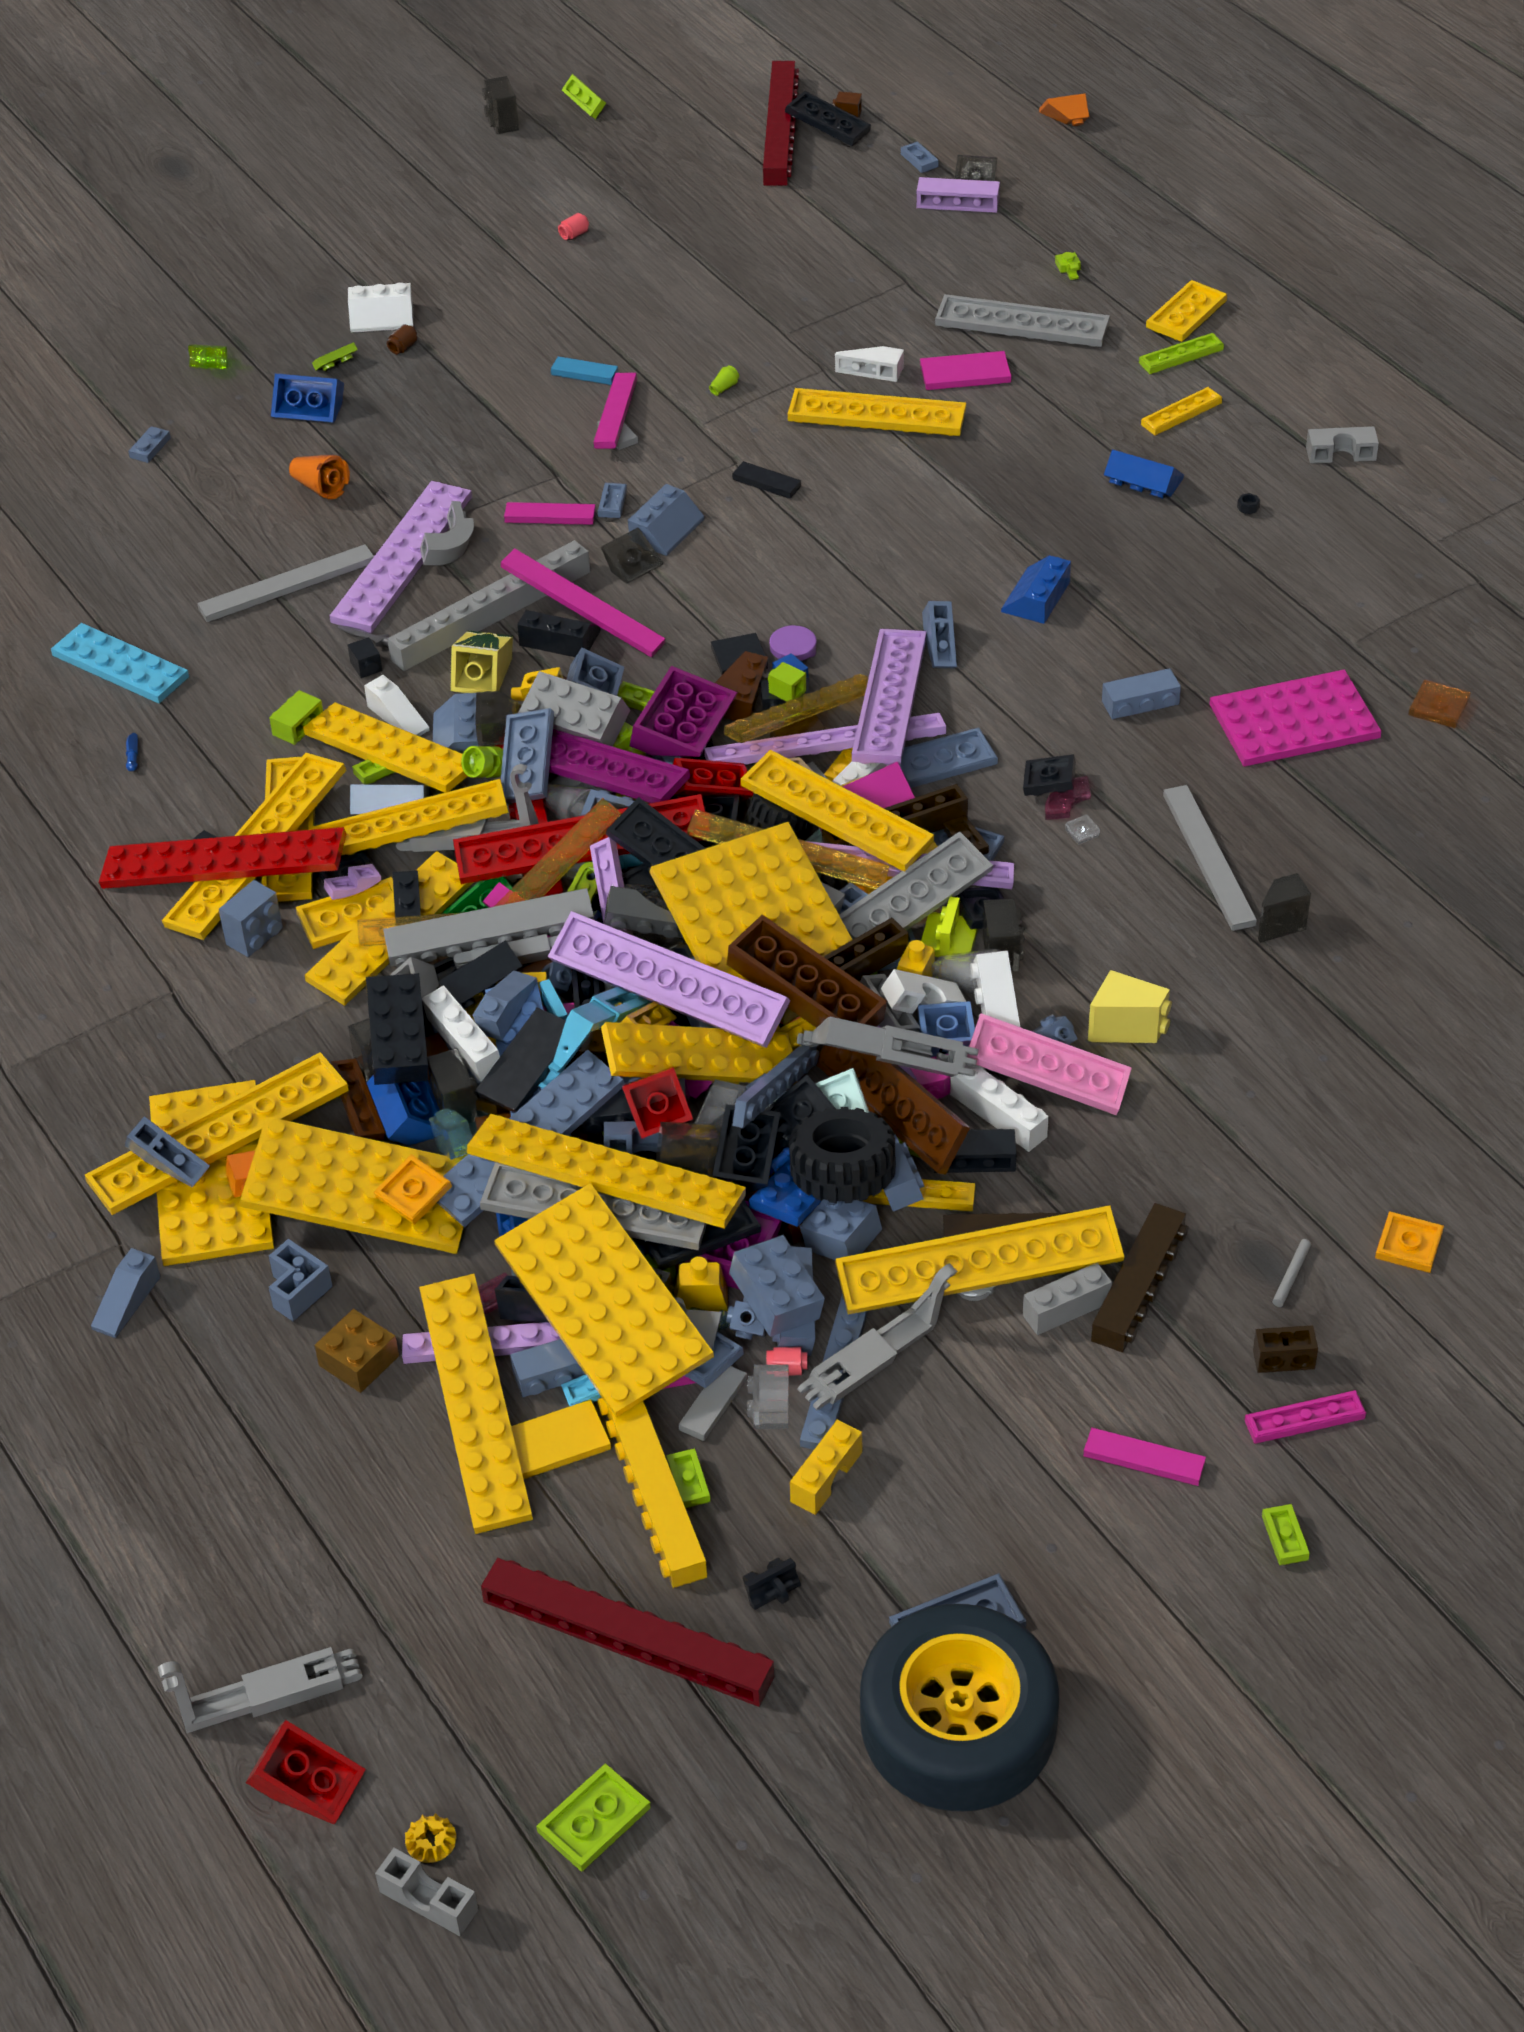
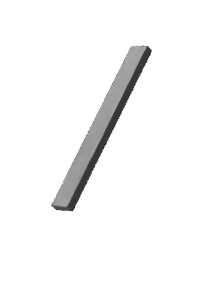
M364 544L197 603L198 610L206 622H210L365 567L370 563L374 555Z
M1188 786L1164 789L1163 797L1231 930L1235 931L1256 926L1257 919Z

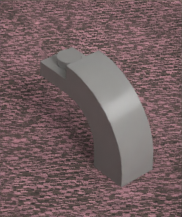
M460 501L451 502L447 514L450 531L445 533H424L420 546L424 565L448 564L456 561L465 553L473 532L474 521L473 518H466V512L462 510Z

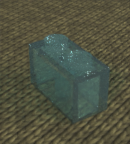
M443 1109L436 1112V1116L429 1118L437 1148L451 1160L466 1155L467 1144L473 1138L468 1121L455 1110Z

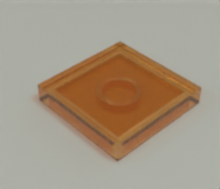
M1424 680L1409 708L1408 715L1455 728L1470 699L1471 693Z

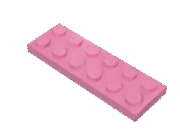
M980 1013L969 1047L979 1049L978 1055H967L968 1058L976 1059V1065L1114 1115H1117L1131 1072V1067L982 1013Z

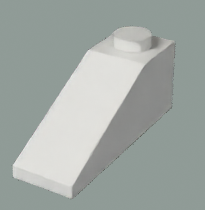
M881 346L835 353V372L897 382L904 368L903 349Z
M381 675L364 685L367 707L388 724L417 736L430 731L429 726L403 692L386 676Z

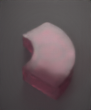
M1087 776L1074 778L1073 790L1062 793H1050L1045 804V820L1070 818V811L1074 805L1091 799Z

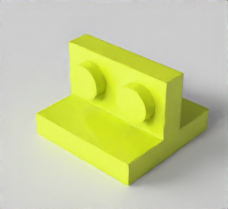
M950 897L947 906H942L941 913L932 912L928 915L921 941L924 945L935 949V957L970 962L978 929H970L963 916H959L960 898Z

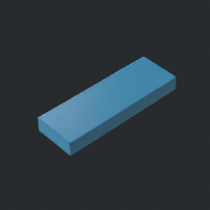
M559 356L551 367V375L612 385L615 373H618V366Z

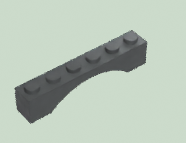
M610 886L606 901L605 925L617 930L628 929L642 934L653 933L667 938H684L670 911L658 907L637 890Z

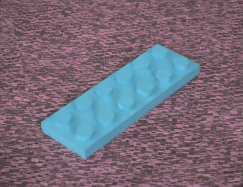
M80 623L51 648L52 656L159 704L189 678L187 669L83 623Z

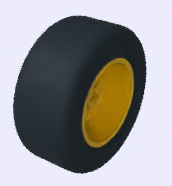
M944 1604L933 1606L908 1615L894 1624L873 1647L862 1672L860 1683L861 1733L868 1755L878 1772L893 1788L906 1797L925 1806L947 1811H975L990 1808L1015 1797L1032 1784L1047 1764L1053 1751L1059 1713V1685L1056 1672L1043 1645L1026 1627L1013 1618L996 1610L977 1605ZM952 1679H968L971 1681L967 1686H958L953 1683ZM936 1682L944 1689L938 1698L921 1693L925 1688ZM984 1686H987L999 1696V1700L982 1702L977 1692ZM935 1710L940 1715L941 1720L933 1727H930L920 1719V1712ZM980 1715L997 1719L995 1725L984 1731H981L974 1722ZM951 1727H961L965 1729L966 1735L947 1734Z

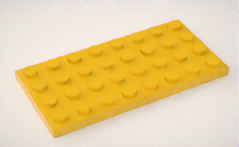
M250 1080L149 1096L151 1122L167 1132L256 1086V1081ZM259 1138L228 1155L255 1151ZM227 1155L209 1164L210 1167L193 1188L181 1181H177L157 1192L163 1266L274 1249L270 1213L239 1207L241 1197L234 1198L226 1176Z
M266 1116L240 1198L239 1207L457 1254L464 1227L438 1203L414 1225L377 1199L374 1191L411 1154L442 1176L462 1159Z
M591 1183L494 1240L500 1253L615 1417L620 1416L714 1357L712 1349Z

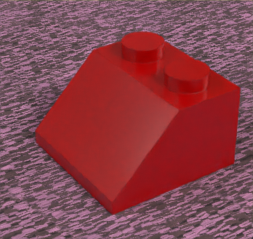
M673 1066L622 1085L641 1139L693 1119Z

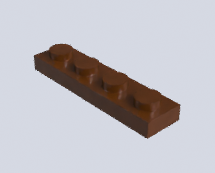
M357 1059L331 1061L330 1064L348 1084L349 1091L340 1095L355 1136L376 1141L384 1140L385 1130Z

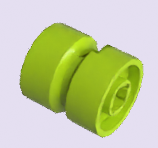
M494 746L468 747L461 759L464 773L473 778L501 777L503 749Z

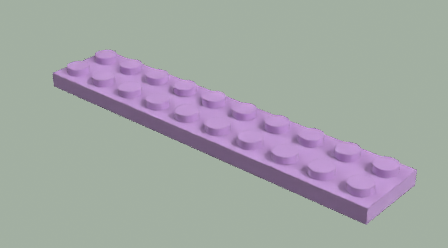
M431 481L330 614V622L372 633L422 566L423 560L420 546L424 533L447 532L449 529L447 514L451 502L460 501L463 510L472 498L471 490Z
M879 630L852 749V762L891 765L898 761L901 764L926 643V631Z
M572 911L548 955V958L554 962L613 986L620 987L630 993L767 1048L790 1003L786 996Z

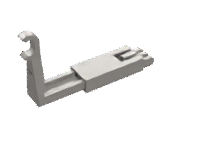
M518 764L514 766L510 774L519 820L488 822L486 818L473 824H463L449 830L431 832L426 836L408 838L402 842H397L396 848L400 851L412 850L413 852L455 850L453 839L539 824L528 793L532 784L530 782L522 783L518 774L523 775L527 766Z
M547 934L507 943L520 963L527 964L549 959L548 955L558 936L548 938ZM498 944L455 954L453 958L455 967L457 969L463 967ZM603 982L605 991L616 987Z
M828 1017L813 1032L805 1030L804 1034L798 1033L797 1044L815 1047L822 1044L877 1056L876 1060L950 1077L958 1074L975 1076V1070L965 1067L966 1065L976 1066L977 1060L968 1058L967 1055H978L979 1049L963 1046V1042L889 1025L879 1028L835 1017ZM936 1047L949 1050L948 1055L939 1052L936 1059L930 1058L932 1056L931 1048Z
M950 1263L942 1267L934 1276L929 1288L910 1309L876 1331L872 1328L816 1366L809 1378L797 1390L803 1394L811 1389L805 1398L811 1402L818 1397L819 1399L813 1404V1407L819 1410L829 1402L833 1405L893 1363L898 1353L934 1329L944 1290L950 1286L947 1280L958 1271ZM843 1369L842 1372H847L850 1376L836 1385L833 1381H838L841 1378L842 1374L839 1371Z
M329 1647L241 1675L243 1681L190 1697L178 1662H166L158 1666L160 1678H165L162 1681L164 1691H174L186 1733L249 1713L253 1714V1718L341 1690L343 1685L358 1681L363 1677L361 1670L358 1669L359 1663L355 1659L356 1653L354 1649H347L333 1654L332 1648ZM328 1670L329 1674L320 1676L321 1672ZM316 1674L317 1678L308 1680V1676Z

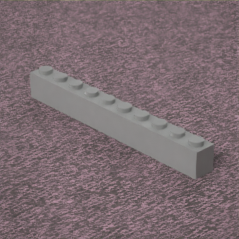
M575 540L536 560L570 582L590 573L588 550ZM509 574L387 638L390 660L400 669L406 671L451 647L467 631L479 632L547 595L513 574Z

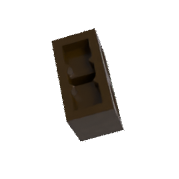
M1313 1325L1256 1329L1253 1353L1257 1373L1315 1369L1318 1345Z

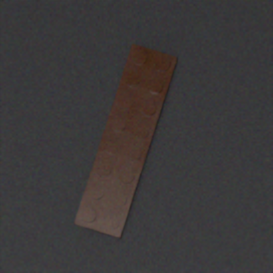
M824 1045L819 1055L817 1066L829 1077L853 1068L860 1083L868 1110L875 1113L878 1118H883L892 1128L894 1135L896 1134L903 1143L905 1142L931 1168L939 1174L946 1175L970 1127L900 1066L876 1060L877 1056L855 1051L850 1052L846 1049Z

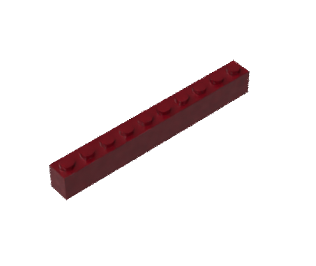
M772 61L763 160V186H787L788 178L792 177L796 118L786 113L785 109L790 102L797 98L799 68H795V61Z
M497 1557L481 1585L483 1602L758 1707H760L775 1677L774 1661L764 1654H754L742 1649L735 1643L722 1642L714 1639L708 1633H698L686 1628L679 1622H669L658 1618L652 1612L639 1611L631 1608L625 1602H615L603 1597L596 1591L583 1590L569 1581H559L549 1577L542 1571H532L524 1568L512 1560L506 1561Z

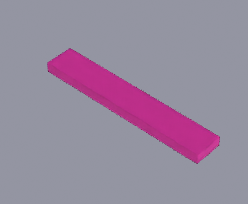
M615 373L593 441L594 448H616L637 382V373Z

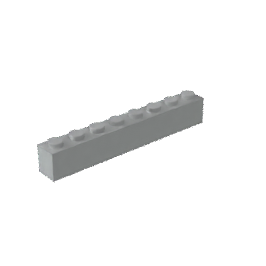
M585 888L385 928L383 932L390 966L399 967L410 957L424 962H431L436 960L437 957L446 955L454 957L457 953L500 944L505 940L510 942L544 934L551 937L558 936L571 911L594 920L588 890Z

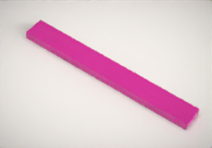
M514 548L501 561V568L649 657L652 658L665 644V638L517 549Z

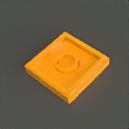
M411 1154L374 1191V1195L415 1225L447 1193L452 1184L448 1179Z
M1389 1211L1375 1259L1430 1273L1444 1225Z

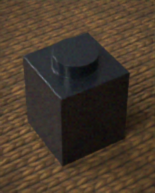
M369 637L347 645L350 663L360 678L382 671L380 653Z

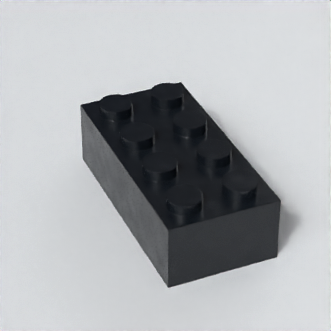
M419 973L366 977L374 1085L428 1081V1061Z

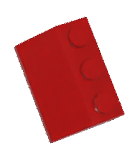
M674 758L673 765L689 769L690 778L673 796L682 798L699 794L701 796L740 794V801L753 797L754 792L741 786V778L748 772L744 763Z

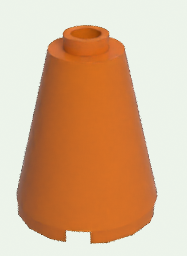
M338 455L296 457L289 466V473L292 478L326 499H336L344 493L342 490L344 485H348L350 479L348 463Z

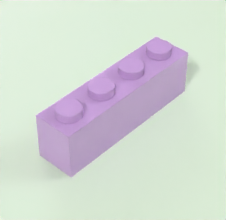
M919 177L917 208L997 213L1000 182Z

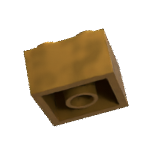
M352 1309L315 1344L319 1366L359 1393H362L399 1357L396 1336L355 1309Z

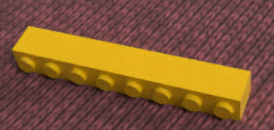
M599 1398L600 1412L602 1416L607 1415L609 1421H606L610 1438L615 1437L617 1440L615 1444L619 1461L624 1460L626 1464L623 1467L626 1481L628 1484L633 1483L635 1489L632 1490L635 1504L637 1507L642 1506L644 1511L641 1513L645 1530L650 1529L653 1536L650 1537L653 1552L654 1554L660 1553L662 1558L659 1561L663 1577H669L673 1588L707 1578L704 1554L644 1401L620 1416L615 1417L603 1398Z

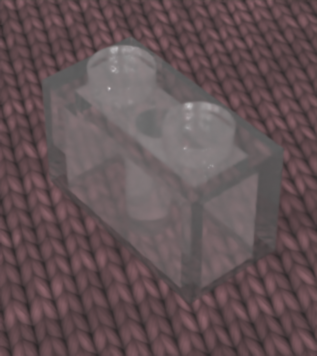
M754 1365V1376H748V1394H753V1400H747V1416L753 1417L754 1429H789V1365Z

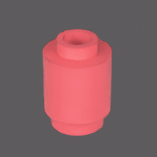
M576 213L561 222L558 226V232L564 240H572L588 231L589 221L585 215Z
M774 1347V1350H768L766 1353L767 1374L798 1376L802 1375V1370L808 1369L807 1352H802L801 1347Z

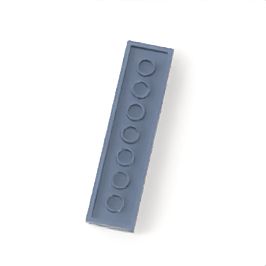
M587 1050L509 1119L569 1136L621 1090L625 1082L620 1076H611L610 1068ZM470 1154L465 1156L443 1176L451 1182L452 1187L437 1202L463 1227H466L484 1211L480 1209V1201L495 1164L494 1161Z

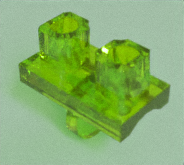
M191 344L188 346L190 356L189 367H200L203 369L228 368L226 346Z

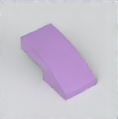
M373 864L353 866L348 868V876L324 879V889L332 900L341 899L374 886L381 881V875Z

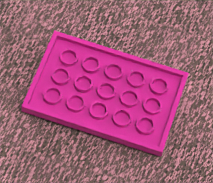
M1345 669L1210 697L1209 705L1243 767L1381 737V729Z

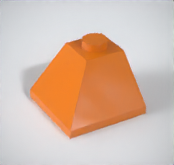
M1085 93L1049 98L1039 108L1040 113L1064 124H1072V126L1083 125L1089 118Z

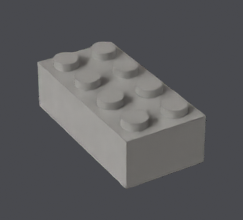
M539 671L518 713L551 708L554 711L553 729L613 746L630 709L621 697Z

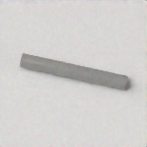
M1307 1239L1301 1240L1274 1296L1272 1303L1277 1307L1283 1306L1312 1245Z

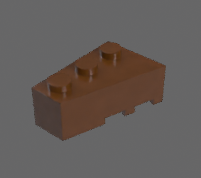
M745 651L715 682L720 686L737 692V696L723 718L749 724L761 690V680L765 678L767 656Z

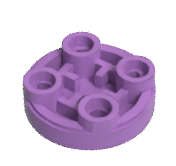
M785 626L777 629L771 635L770 651L778 659L792 653L800 661L816 655V636L811 630L802 626Z

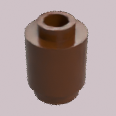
M403 324L389 336L387 341L388 349L394 354L405 352L417 341L416 330L412 326Z

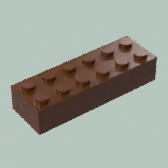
M763 914L728 946L726 965L753 984L786 996L790 1000L787 1008L816 1028L828 1017L875 1027L884 1020L887 1005L885 999Z

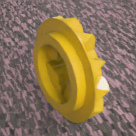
M436 1813L434 1816L429 1817L422 1814L418 1821L411 1822L408 1832H405V1845L408 1853L414 1859L424 1863H434L446 1858L456 1844L455 1827H453L448 1818H441ZM426 1830H429L432 1832L433 1835H436L434 1841L435 1846L433 1847L432 1844L429 1843L428 1839H425Z

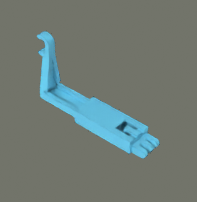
M615 987L594 995L589 1003L572 1009L566 1019L554 1060L548 1066L550 1072L546 1079L538 1086L543 1089L564 1071L566 1065L592 1031L600 1029L605 1022L621 1023L627 1015L650 1004L652 1001L620 987Z

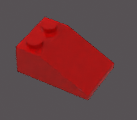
M285 1720L275 1731L245 1783L275 1801L335 1824L366 1769Z

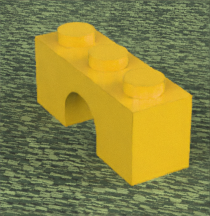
M836 1420L791 1479L790 1502L816 1515L831 1495L832 1482L839 1469L847 1473L862 1454V1432Z

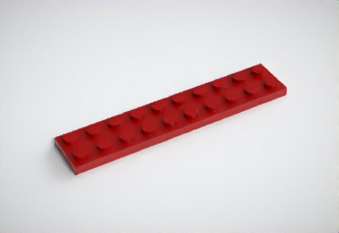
M701 794L649 803L651 807L696 841L711 839ZM627 808L453 839L460 883L467 884L592 861L590 846L608 838L606 835L607 829ZM616 843L619 856L631 854Z
M344 827L109 846L99 878V884L102 889L335 871L339 868L347 834Z

